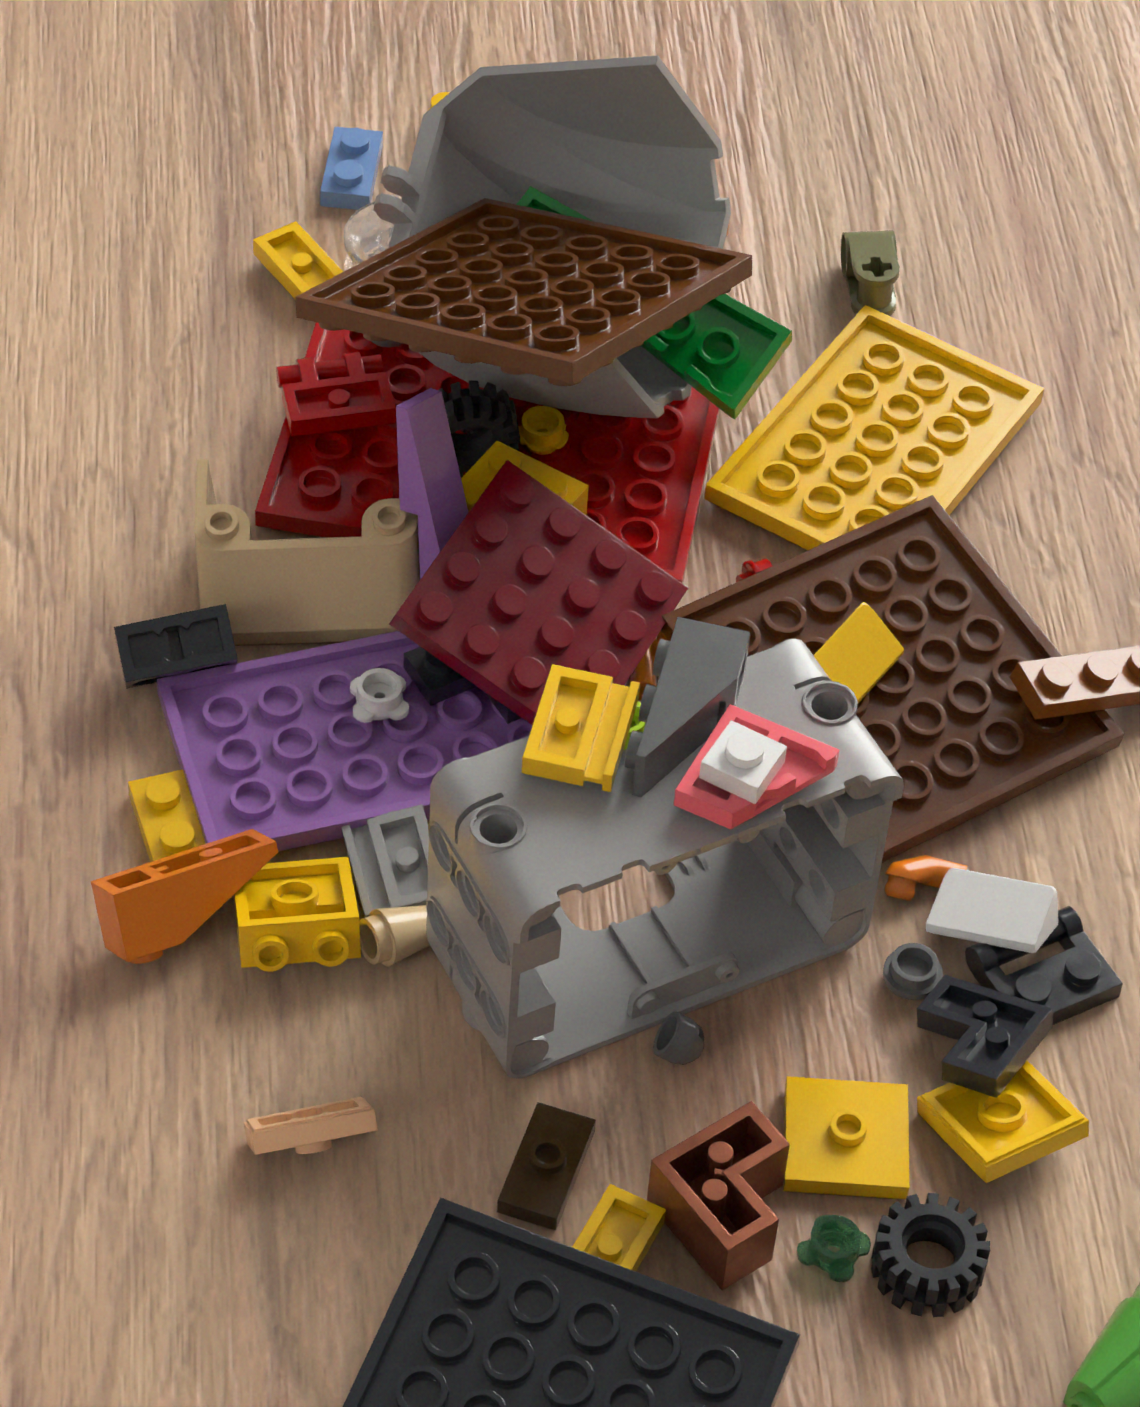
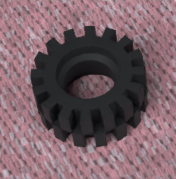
M469 380V388L461 389L460 382L450 384L451 393L448 394L442 388L439 389L444 400L461 478L463 473L468 472L496 441L519 451L520 434L515 404L513 400H509V394L502 389L497 393L496 385L489 382L486 383L484 389H480L479 382ZM476 426L485 428L472 434L455 433L466 427Z
M928 1193L925 1204H920L918 1195L914 1194L907 1196L904 1208L898 1201L890 1206L888 1217L883 1214L879 1222L871 1257L873 1259L871 1266L873 1278L879 1277L877 1288L884 1296L891 1290H894L891 1303L901 1309L906 1300L913 1303L911 1314L921 1317L924 1306H932L933 1317H944L947 1304H949L953 1313H956L964 1308L966 1299L972 1302L978 1294L979 1286H982L990 1254V1241H986L988 1231L984 1223L975 1225L977 1213L970 1207L962 1214L958 1213L960 1201L949 1197L946 1206L939 1205V1194ZM915 1242H934L948 1249L953 1254L954 1262L946 1268H927L914 1262L907 1255L906 1249Z

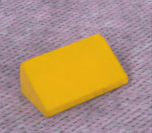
M863 602L814 654V657L832 681L846 685L855 693L859 703L903 655L905 649L876 612Z

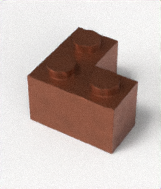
M752 1101L651 1160L647 1201L666 1209L665 1224L722 1291L772 1261L779 1223L777 1216L764 1203L762 1198L783 1186L790 1144Z

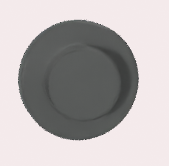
M907 943L899 946L887 957L883 968V980L888 989L895 995L908 1000L925 999L943 977L942 966L936 954L929 947L919 943Z

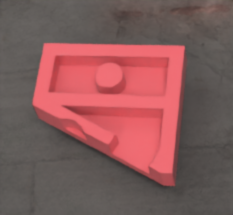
M730 704L675 789L674 806L731 830L831 774L837 767L840 750ZM731 720L787 746L785 763L756 804L699 778L701 761Z

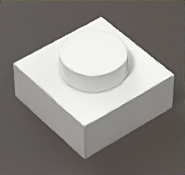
M731 720L701 761L699 778L756 804L785 763L787 746Z

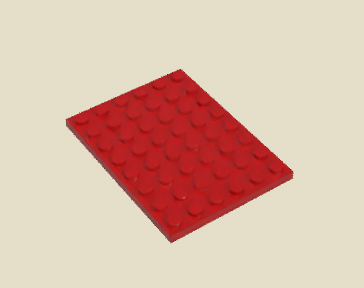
M319 323L315 324L305 354V358L312 357L314 362L342 359L343 353L360 352L361 356L380 354L383 362V372H387L396 406L429 388L435 390L442 388L447 394L451 393L450 384L460 382L461 389L469 388L468 382L435 366L419 352L409 349L408 344H401L391 348L381 347L365 339L362 333L345 329L337 331L325 330L319 326ZM691 387L690 396L684 400H673L664 406V414L658 418L598 415L555 408L563 415L564 423L566 424L565 431L569 434L565 446L561 449H556L550 454L539 455L531 452L526 445L518 443L519 452L589 485L586 516L683 584L720 409L693 387ZM509 397V400H513L515 404L518 427L522 426V417L527 410L536 406H544ZM285 416L255 509V526L327 538L362 537V517L367 508L379 500L399 498L397 420L396 424L291 437L287 417ZM458 430V431L455 432V433H458V434H467V433L461 432L460 430Z

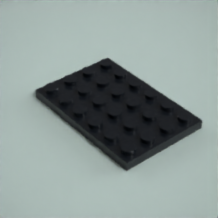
M440 1197L343 1407H774L799 1346L800 1334Z

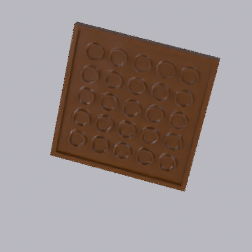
M484 198L296 296V318L319 323V326L325 330H350L362 333L364 338L370 341L391 340L408 344L409 349L412 351L441 352L453 355L454 359L461 363L472 364L482 362L499 366L501 371L507 374L522 375L528 373L548 378V382L556 386H573L579 384L584 377L597 369L610 365L614 359L625 352L643 345L645 340L662 330L671 328L676 321L691 312L702 309L704 304L719 295L730 292L732 287L751 277L752 255Z
M933 495L662 615L666 623L660 631L669 641H671L677 617L750 632L748 657L770 649L789 639L802 640L814 655L861 603L865 602L876 612L905 649L903 655L857 704L856 713L904 783L902 798L893 801L882 863L1119 747L1124 736L1123 731L1106 710L1035 720L1009 676L1018 662L1060 657L1062 655Z

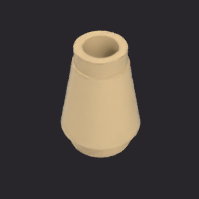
M426 905L373 909L368 917L360 919V948L367 961L373 965L382 963L389 967L430 946L426 935Z

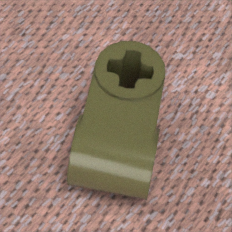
M894 231L843 232L841 237V266L843 276L846 277L853 312L857 314L864 305H867L891 316L896 308V295L893 283L899 278L900 269Z

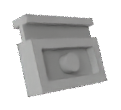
M422 804L366 819L367 825L354 829L350 828V824L341 827L365 918L369 916L370 911L373 909L426 905L429 825Z

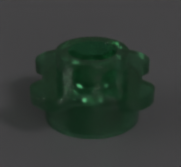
M822 1215L814 1221L810 1238L798 1244L797 1258L806 1266L815 1265L828 1272L830 1279L835 1282H846L853 1277V1266L858 1258L869 1253L871 1241L868 1235L860 1231L850 1219L839 1215ZM828 1246H835L840 1250L832 1252L828 1249Z

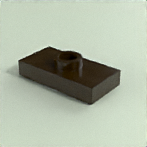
M537 1102L497 1200V1213L557 1230L595 1133L596 1119Z

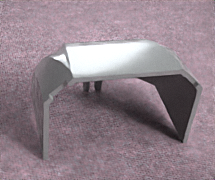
M658 55L480 67L423 115L409 171L407 172L402 168L390 165L384 168L380 183L384 184L383 187L388 192L402 196L401 200L393 195L381 193L376 196L373 211L376 212L380 219L394 224L388 248L484 198L517 204L530 186L595 222L721 249L724 246L731 215L729 198H720L714 161V159L723 157L721 140ZM642 346L630 349L614 359L610 365L597 369L584 377L579 384L573 386H556L550 384L548 378L528 373L522 375L507 374L502 372L499 366L482 362L472 364L456 361L453 355L441 352H419L435 366L468 383L469 380L478 381L479 387L484 388L486 383L489 382L496 385L497 393L503 389L511 398L552 408L598 415L658 418L664 414V406L673 400H684L690 396L692 387Z

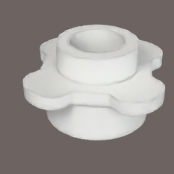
M374 668L353 679L350 683V692L356 696L357 703L353 707V716L358 721L364 723L371 722L372 720H386L388 718L393 720L405 718L409 713V704L403 700L402 692L406 689L404 678L389 669Z

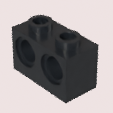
M226 604L114 627L126 689L157 683V679L235 664L238 660Z

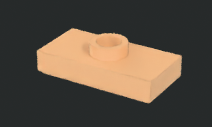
M362 1097L246 1119L247 1122H243L247 1144L255 1155L295 1147L297 1154L317 1153L330 1149L333 1139L378 1130L375 1110Z

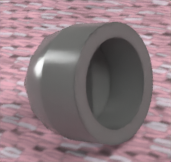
M677 1011L672 1012L665 1018L658 1029L653 1044L654 1054L674 1064L685 1065L695 1061L701 1056L704 1049L702 1027L693 1019Z

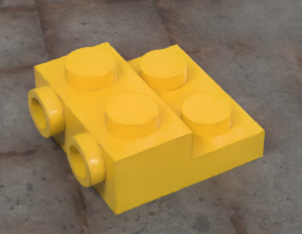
M349 857L267 863L234 894L241 968L258 967L263 971L273 972L280 970L286 964L317 962L323 966L333 967L340 965L346 959L361 958L359 913Z

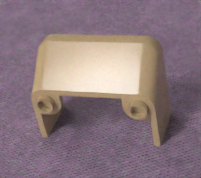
M197 459L194 530L200 609L226 604L235 645L345 642L398 631L389 623L420 581L418 515L400 510L399 498L379 500L367 508L362 517V537L251 540V526L247 514L234 505L216 504L208 459Z

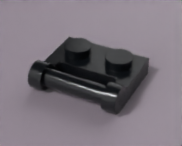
M1070 906L1058 910V925L1039 948L1041 949L1059 942L1065 950L1059 954L1005 975L1000 968L1001 965L1025 956L1029 952L986 943H977L967 947L965 950L967 965L981 986L1052 1008L1053 1025L1118 998L1123 985L1122 981L1086 935L1079 915Z

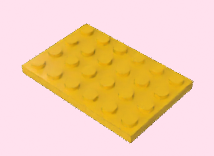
M864 305L706 483L704 499L806 550L817 547L931 495L936 498L948 515H950L1041 404L1044 388Z

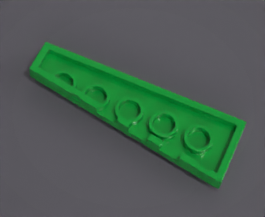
M531 186L516 204L593 221ZM722 294L704 304L702 309L691 312L676 321L671 328L662 330L645 340L641 346L725 414L736 419L792 342V330L727 294Z

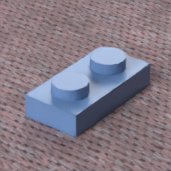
M334 127L320 190V206L370 211L383 148V131Z

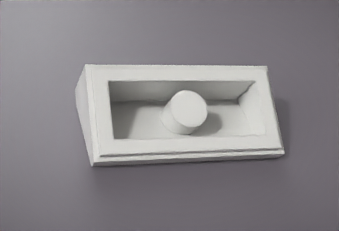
M950 868L943 878L926 922V931L933 934L1036 953L1058 925L1056 888L1048 885Z

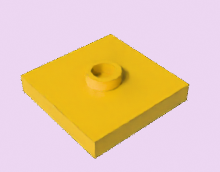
M1027 1060L997 1098L950 1082L917 1097V1113L985 1183L1089 1136V1120Z
M786 1077L784 1138L790 1144L783 1191L906 1199L910 1188L908 1084Z

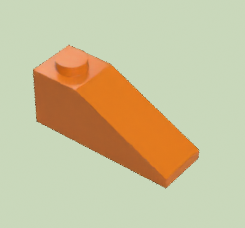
M249 829L91 881L105 948L124 961L133 964L148 963L159 959L163 955V950L180 945L188 939L278 853L276 841L254 829Z

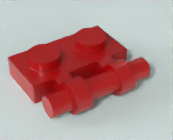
M360 352L343 353L342 359L314 362L312 357L296 359V365L276 367L278 387L282 388V401L291 437L396 424V405L387 372H383V362L380 354L361 356Z

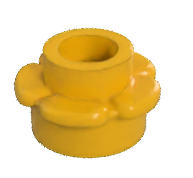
M536 406L527 410L522 417V426L518 427L520 444L526 445L531 452L539 455L550 454L556 449H561L565 446L569 437L568 432L565 431L566 424L564 423L563 415L555 408L549 406Z

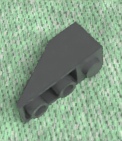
M677 617L671 641L659 640L653 664V675L660 676L657 686L649 684L645 686L639 711V721L646 722L644 731H632L626 751L624 766L625 768L635 770L632 795L638 797L645 795L707 741L730 704L736 706L746 670L750 632Z

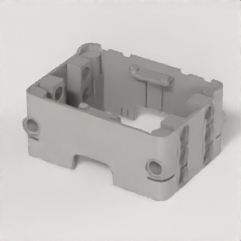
M785 640L770 649L747 657L745 675L736 707L839 749L837 767L831 774L731 830L674 806L675 789L705 742L642 797L632 795L635 770L625 768L624 766L627 749L623 750L611 792L602 791V784L585 781L583 786L523 774L522 757L529 736L470 758L457 759L445 765L434 776L430 786L426 935L429 945L462 998V1013L465 1021L471 1027L482 1032L507 1076L517 1079L531 1076L659 1025L672 1012L677 1011L684 1015L845 951L865 936L870 927L893 801L902 798L904 783L901 776L857 717L858 700L855 693L846 685L832 681L802 640ZM637 865L644 866L648 872L655 871L657 875L665 874L674 890V896L664 906L660 908L657 906L651 907L650 912L619 924L612 922L608 928L597 931L583 930L575 926L561 908L559 896L575 889L583 894L622 879V871Z

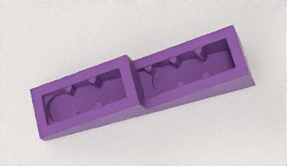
M432 388L396 406L400 510L418 515L420 579L469 513L442 392Z

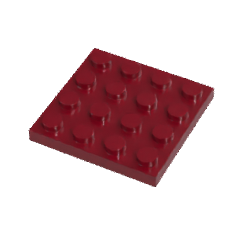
M506 460L399 608L389 625L533 725L552 664L613 677L612 683L625 685L666 623L662 615L676 608L688 587L509 460Z

